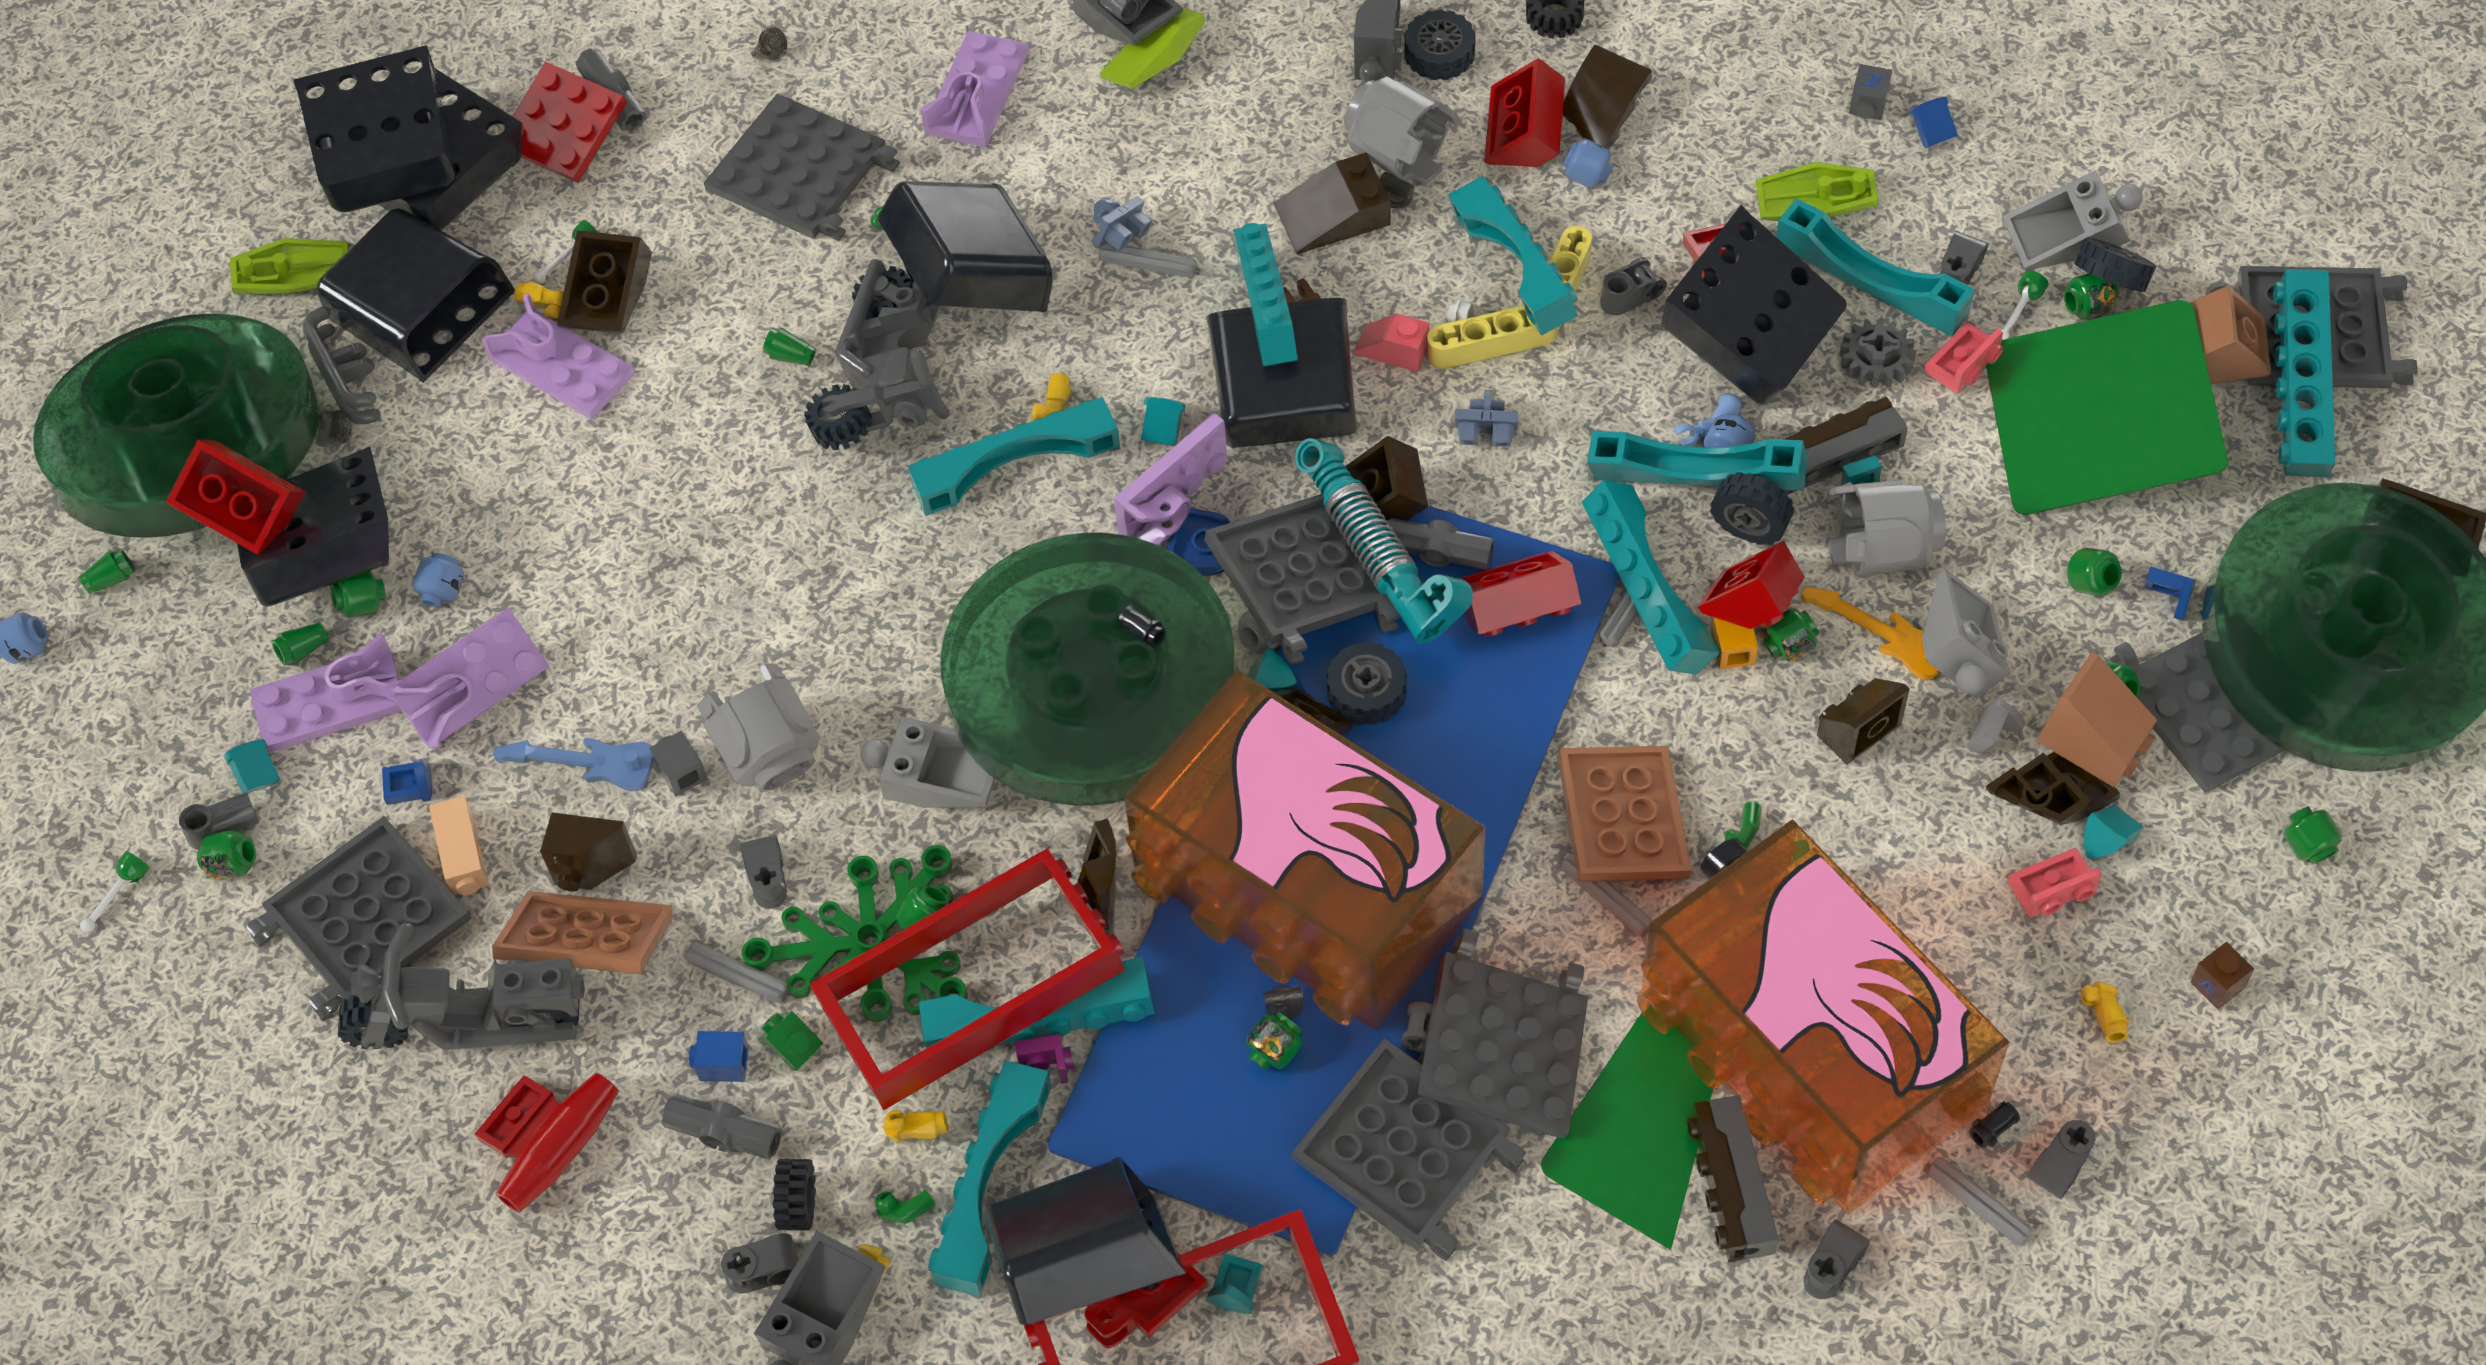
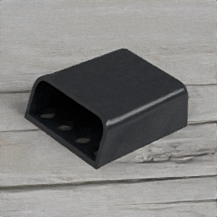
M427 45L293 79L298 93L318 181L330 206L334 210L343 213L352 212L440 189L452 183L455 173L442 106L440 84ZM411 62L422 63L421 69L415 73L404 71L406 65ZM379 70L390 72L389 76L383 81L377 82L372 80L373 74ZM353 78L357 80L356 85L349 90L339 88V85L345 79ZM311 88H324V92L320 97H307V93Z
M436 69L441 99L447 95L458 97L457 101L452 105H442L455 177L452 183L446 187L379 204V206L387 211L396 208L406 210L442 231L505 172L519 162L522 155V122ZM477 109L481 111V115L475 120L464 119L465 113L469 110ZM502 124L505 126L503 132L498 135L487 133L492 125Z
M902 181L896 184L878 214L877 219L927 302L936 306L1037 311L1042 313L1047 311L1053 283L1050 262L1009 195L1000 184Z
M1740 205L1666 299L1661 327L1681 341L1754 402L1764 405L1788 386L1845 311L1847 302L1836 290L1754 218L1745 207ZM1724 247H1725L1726 249H1725V250L1723 251V253L1720 255V250H1721V248H1724ZM1703 271H1708V272L1705 274V276L1702 278V272H1703ZM1690 294L1687 297V299L1683 302L1684 295Z
M396 208L389 211L323 274L318 281L316 291L322 307H328L331 311L328 319L424 383L515 292V289L500 265L493 258L482 254L406 210ZM493 286L498 289L496 295L490 299H483L479 296V292L484 287ZM470 308L475 311L474 317L468 321H460L456 318L458 312L462 309ZM441 331H449L453 334L451 340L444 344L436 343L434 337ZM425 353L430 356V359L425 365L417 366L413 360L415 355Z
M1322 298L1287 303L1293 325L1298 360L1263 366L1251 307L1218 311L1207 315L1206 320L1210 334L1221 418L1225 423L1227 446L1238 448L1303 441L1309 438L1320 439L1351 435L1356 431L1357 424L1347 320L1348 309L1345 298Z
M371 447L286 479L287 482L305 491L290 523L261 554L257 555L237 543L241 568L258 601L265 607L274 606L374 569L388 566V516Z
M1120 1157L989 1205L985 1210V1218L1018 1322L1021 1325L1032 1324L1186 1273L1155 1196Z

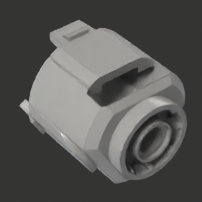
M1388 76L1377 81H1368L1360 87L1351 99L1344 119L1345 128L1349 131V145L1353 152L1358 155L1366 152L1373 164L1402 181H1408L1413 178L1425 185L1442 172V167L1434 162L1433 159L1445 140L1450 122L1456 126H1459L1462 122L1457 113L1450 109L1447 104L1443 105L1440 101L1409 83H1398Z
M1901 480L1854 485L1848 482L1842 486L1829 488L1830 496L1843 495V536L1828 539L1827 542L1833 565H1851L1853 572L1857 576L1921 570L1932 560V552L1943 549L1946 537L1945 513L1941 497L1936 490H1928L1924 485L1904 486Z
M763 664L760 666L759 669L766 681L742 691L725 703H722L716 692L712 691L697 705L705 721L703 726L735 782L744 786L757 785L760 792H768L779 788L810 769L816 761L812 753L817 749L820 739L813 726V721L801 700L777 664Z

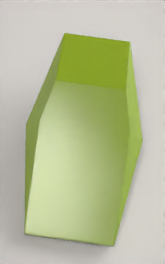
M1183 7L1181 14L1136 45L1126 44L1099 73L1101 78L1133 89L1178 62L1206 22L1204 15Z
M1813 162L1756 179L1761 220H1779L1796 198L1825 212L1829 217L1878 206L1874 169Z
M283 238L231 257L230 269L233 294H293L314 290L317 288L318 281L323 274L349 250L348 241Z

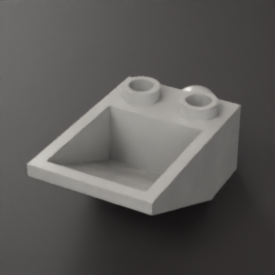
M2096 170L2002 216L2022 265L2025 271L2076 260L2086 237L2102 240L2118 247L2129 242L2130 239L2117 211L2120 209L2123 211L2137 209L2142 203L2143 195L2136 185L2125 184L2116 191L2115 197L2111 199Z
M1944 568L1938 575L1922 636L1926 661L1955 682L1961 691L1971 694L1978 699L2010 674L2006 659L2008 653L2003 646L1994 605Z
M901 717L890 750L886 743L881 740H869L861 749V759L870 768L883 767L879 778L883 799L924 808L986 807L1007 746V741ZM903 764H905V766H906V769H905V770H901L902 767H903Z

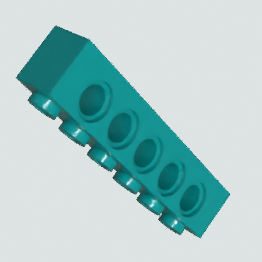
M2286 269L2281 281L2275 283L2273 292L2274 303H2279V314H2276L2274 331L2275 335H2280V346L2276 348L2275 364L2276 367H2281V378L2277 380L2276 396L2277 399H2282V410H2279L2277 417L2278 431H2283V442L2279 444L2278 461L2279 464H2284L2285 476L2328 477L2335 466L2329 271ZM2294 306H2302L2308 312H2299ZM2295 338H2304L2309 344H2301ZM2296 370H2305L2309 373L2310 376H2301L2297 373ZM2297 402H2306L2310 405L2311 409H2304ZM2298 434H2306L2312 441H2303Z

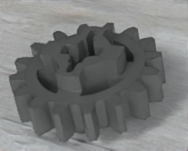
M1882 318L1878 319L1876 325H1872L1868 319L1864 320L1863 328L1856 324L1852 325L1851 333L1845 332L1843 343L1840 346L1841 367H1849V378L1858 375L1860 377V385H1863L1867 380L1872 381L1873 388H1877L1879 382H1884L1887 387H1891L1892 379L1901 383L1904 380L1905 373L1910 374L1912 372L1916 357V350L1913 349L1914 339H1906L1908 330L1906 328L1900 331L1895 330L1896 322L1894 321L1889 326H1885Z

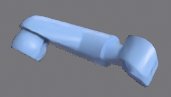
M1725 393L1720 396L1719 406L1711 418L1701 420L1697 425L1693 426L1687 423L1676 426L1674 432L1677 434L1690 430L1689 436L1678 440V442L1685 446H1693L1697 443L1699 436L1702 438L1706 437L1716 417L1721 414L1738 415L1742 408L1740 398L1734 394Z

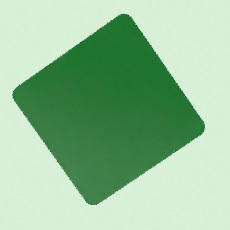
M2175 300L2008 338L2001 341L2003 351L1996 362L1993 364L1987 363L1986 365L2012 506L2021 515H2030L2216 475L2227 468L2228 457L2194 308L2186 300Z
M1656 997L1650 1000L1572 1114L1569 1134L1564 1139L1556 1138L1541 1162L1543 1173L1548 1178L1672 1251L1696 1162V1154L1699 1151L1697 1140L1691 1141L1689 1138L1686 1120L1692 1115L1694 1102L1709 1101L1713 1098L1729 1033L1668 998Z

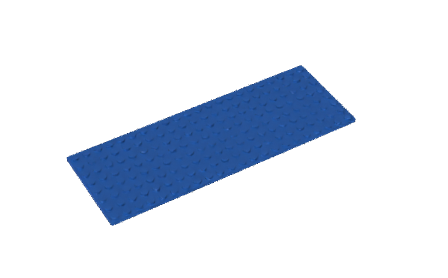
M1429 505L1408 521L1428 525L1433 520H1443L1453 524L1459 532L1494 538L1492 560L1488 569L1553 550L1572 563L1581 604L1571 607V612L1564 615L1551 616L1549 613L1537 617L1538 621L1530 625L1517 626L1512 624L1503 627V632L1493 636H1483L1476 633L1470 628L1465 614H1463L1441 636L1425 644H1419L1415 640L1402 618L1394 620L1398 625L1397 630L1384 633L1378 624L1374 610L1300 635L1307 644V650L1301 651L1305 658L1303 662L1290 665L1285 658L1282 645L1277 654L1283 658L1296 678V683L1293 686L1300 688L1333 710L1334 707L1330 706L1328 701L1326 673L1327 668H1330V661L1338 655L1340 650L1346 649L1355 643L1363 644V642H1370V644L1376 645L1379 643L1387 649H1392L1395 655L1402 659L1403 668H1406L1407 694H1405V702L1403 706H1400L1399 712L1389 717V720L1385 722H1378L1377 725H1356L1353 722L1352 728L1340 742L1443 808L1441 824L1451 852L1450 863L1433 881L1420 889L1403 893L1396 903L1391 902L1386 893L1364 888L1344 879L1325 860L1315 855H1307L1298 860L1278 889H1274L1272 885L1235 861L1229 860L1236 843L1238 826L1232 777V749L1135 958L1144 957L1150 978L1155 1014L1148 1015L1139 1021L1123 1020L1109 1023L1101 1028L1048 1141V1148L1052 1154L1090 1168L1120 1157L1148 1189L1250 1227L1301 1209L1317 1251L1329 1256L1337 1254L1357 1206L1293 1161L1291 1153L1384 1038L1418 1061L1421 1053L1411 1051L1401 1043L1402 1035L1407 1031L1409 1023L1407 1015L1408 1006L1414 1002L1433 1004L1441 957L1445 952L1453 954L1455 938H1461L1463 928L1471 931L1474 928L1620 579L1613 563ZM1409 554L1418 568V578L1422 584L1434 575L1441 574L1460 578L1484 571V569L1449 563L1446 567L1441 568L1433 567L1424 563L1419 556ZM1263 690L1257 696L1249 715L1258 706L1263 695L1276 691ZM1373 776L1350 778L1326 790L1327 793L1352 791L1372 796L1386 806L1401 812L1412 822L1410 813L1403 801L1393 790ZM1345 803L1332 808L1333 810L1359 814L1381 827L1401 849L1406 861L1409 864L1411 863L1414 849L1413 837L1408 825L1400 817L1382 808L1380 805L1369 803ZM1349 822L1330 823L1329 825L1344 830L1359 839L1372 852L1382 869L1392 896L1395 897L1403 878L1402 862L1395 849L1377 835V832L1364 826ZM1277 1012H1280L1302 1029L1299 1036L1302 1038L1303 1045L1286 1068L1280 1070L1270 1065L1267 1071H1265L1248 1057L1252 1050L1246 1044V1037L1264 1014L1275 1016ZM1287 1229L1273 1234L1274 1236L1291 1241Z

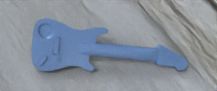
M591 738L583 739L585 747L591 748V753L531 746L528 740L500 746L493 751V756L498 763L506 761L526 763L527 760L592 768L588 773L583 774L587 782L608 781L627 791L643 789L650 777L654 762L649 749L652 745L646 742L626 743L617 746L607 745Z

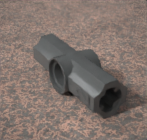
M590 48L583 51L575 62L577 70L583 78L623 95L628 101L616 120L622 131L628 130L632 132L641 127L647 119L646 113L632 95L631 88L620 70L615 71L600 50H592Z
M1395 518L1388 520L1389 526L1392 527L1393 532L1396 533L1397 538L1400 539L1408 554L1419 556L1427 565L1441 568L1446 567L1449 563H1455L1484 570L1490 567L1494 549V538L1459 532L1453 524L1443 520H1433L1428 525Z
M674 1093L671 1098H668L663 1109L661 1123L664 1128L696 1137L704 1145L713 1149L719 1146L718 1150L729 1152L732 1148L770 1160L776 1154L780 1145L782 1135L780 1125L747 1116L741 1109L727 1102L715 1101L711 1105Z

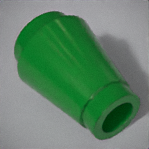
M781 327L779 330L776 328L770 329L763 345V353L768 354L772 360L809 367L815 357L816 348Z
M121 548L115 551L110 549L80 575L79 580L85 590L92 594L95 591L130 579L129 575L135 572V567Z
M317 622L278 633V638L273 639L271 643L278 659L286 666L290 663L295 665L323 645V643L329 641V637L323 625Z

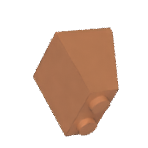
M2229 285L2190 302L2194 308L2211 384L2259 378L2271 374L2265 317Z
M2092 651L2061 696L2036 741L2115 788L2122 775L2130 778L2141 761V759L2135 756L2137 752L2144 756L2156 737L2150 734L2157 719L2104 660Z

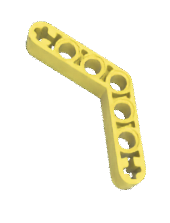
M1571 226L1565 229L1549 261V264L1554 262L1563 278L1562 283L1569 282L1575 293L1591 258L1592 235L1587 228L1582 226ZM1524 306L1435 326L1429 331L1427 335V359L1435 368L1447 369L1532 349L1553 342L1560 326L1541 336L1528 318Z

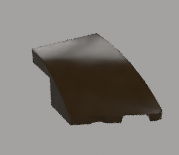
M1595 44L1583 61L1568 90L1563 103V116L1576 127V131L1582 138L1588 139L1609 150L1618 139L1619 129L1634 111L1635 100L1652 79V70Z
M2054 751L2048 756L2042 753L2018 770L2013 767L1986 785V790L1990 794L2059 825L2084 819L2091 813L2100 811L2120 798V792L2116 787H2112Z
M1108 818L1095 822L1084 853V863L1078 882L1084 889L1091 908H1097L1107 925V928L1103 930L1109 936L1114 933L1116 842Z

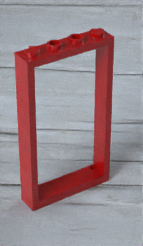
M1048 848L809 984L820 1006L883 1111L1125 971L1120 959V955L1125 952L1114 933L1107 936L1103 930L1107 928V925L1098 909L1090 910L1086 904L1090 901L1079 882L1072 885L1069 880L1072 874L1062 858L1055 860ZM1052 879L1099 949L881 1074L838 1001Z
M1301 1209L1179 1255L1185 1269L1287 1229L1336 1355L1335 1358L1317 1365H1357L1360 1362ZM1077 1309L1024 1325L1031 1348L1039 1346L1044 1358V1362L1038 1365H1061L1045 1322Z

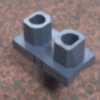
M1139 196L1121 206L1118 202H1114L1109 198L1097 201L1093 209V220L1096 223H1100V233L1093 237L1091 242L1098 248L1109 243L1120 251L1130 243L1133 235L1138 239L1145 236L1152 223V220L1141 212L1145 201Z
M1485 390L1484 400L1470 399V409L1475 410L1455 409V428H1458L1460 444L1478 445L1479 429H1493L1492 446L1510 447L1514 430H1518V412L1504 411L1505 401L1491 400L1492 390Z

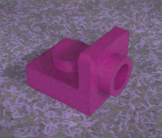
M1060 1034L1015 1041L1018 1064L1042 1070L1048 1069L1052 1064H1057L1061 1084L1068 1083L1067 1070L1074 1069L1070 1046L1063 1047Z

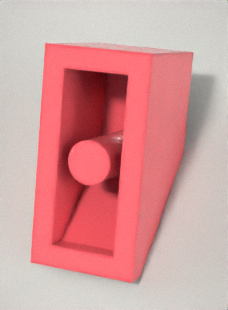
M1394 314L1365 325L1354 349V354L1418 372L1427 353V335L1430 323L1401 314Z

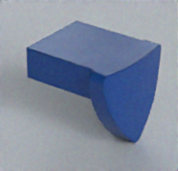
M1939 97L1909 109L1924 148L1958 136L1947 105L1949 104L1947 97Z
M2150 567L2144 588L2179 598L2173 618L2184 621L2196 580Z
M426 758L416 759L413 763L382 768L383 797L386 805L422 799L423 802L431 801L433 788L432 774Z

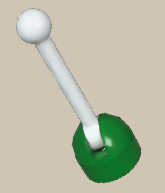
M582 220L572 232L573 243L542 271L535 272L532 277L533 281L543 284L546 276L572 253L577 230L597 233L598 231L588 221Z
M2028 270L2022 275L2018 284V292L2022 298L2005 327L2001 330L2003 332L2002 340L2010 338L2009 332L2028 299L2037 300L2046 291L2049 283L2042 274Z
M125 851L116 865V872L119 876L118 880L90 917L81 921V930L85 933L92 932L95 929V921L125 882L133 883L139 881L150 867L134 854Z

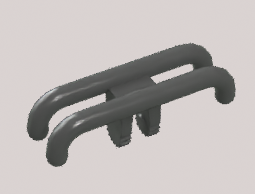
M328 307L315 309L305 318L303 330L308 340L309 352L339 409L347 420L355 424H369L378 421L381 417L378 409L373 408L359 411L355 408L374 404L377 399L376 395L373 392L354 394L347 386V383L371 374L375 369L371 358H365L367 354L365 346L356 342L355 344L353 343L352 345L329 352L324 340L334 335L335 327L332 324H324L317 328V325L328 319L331 311Z

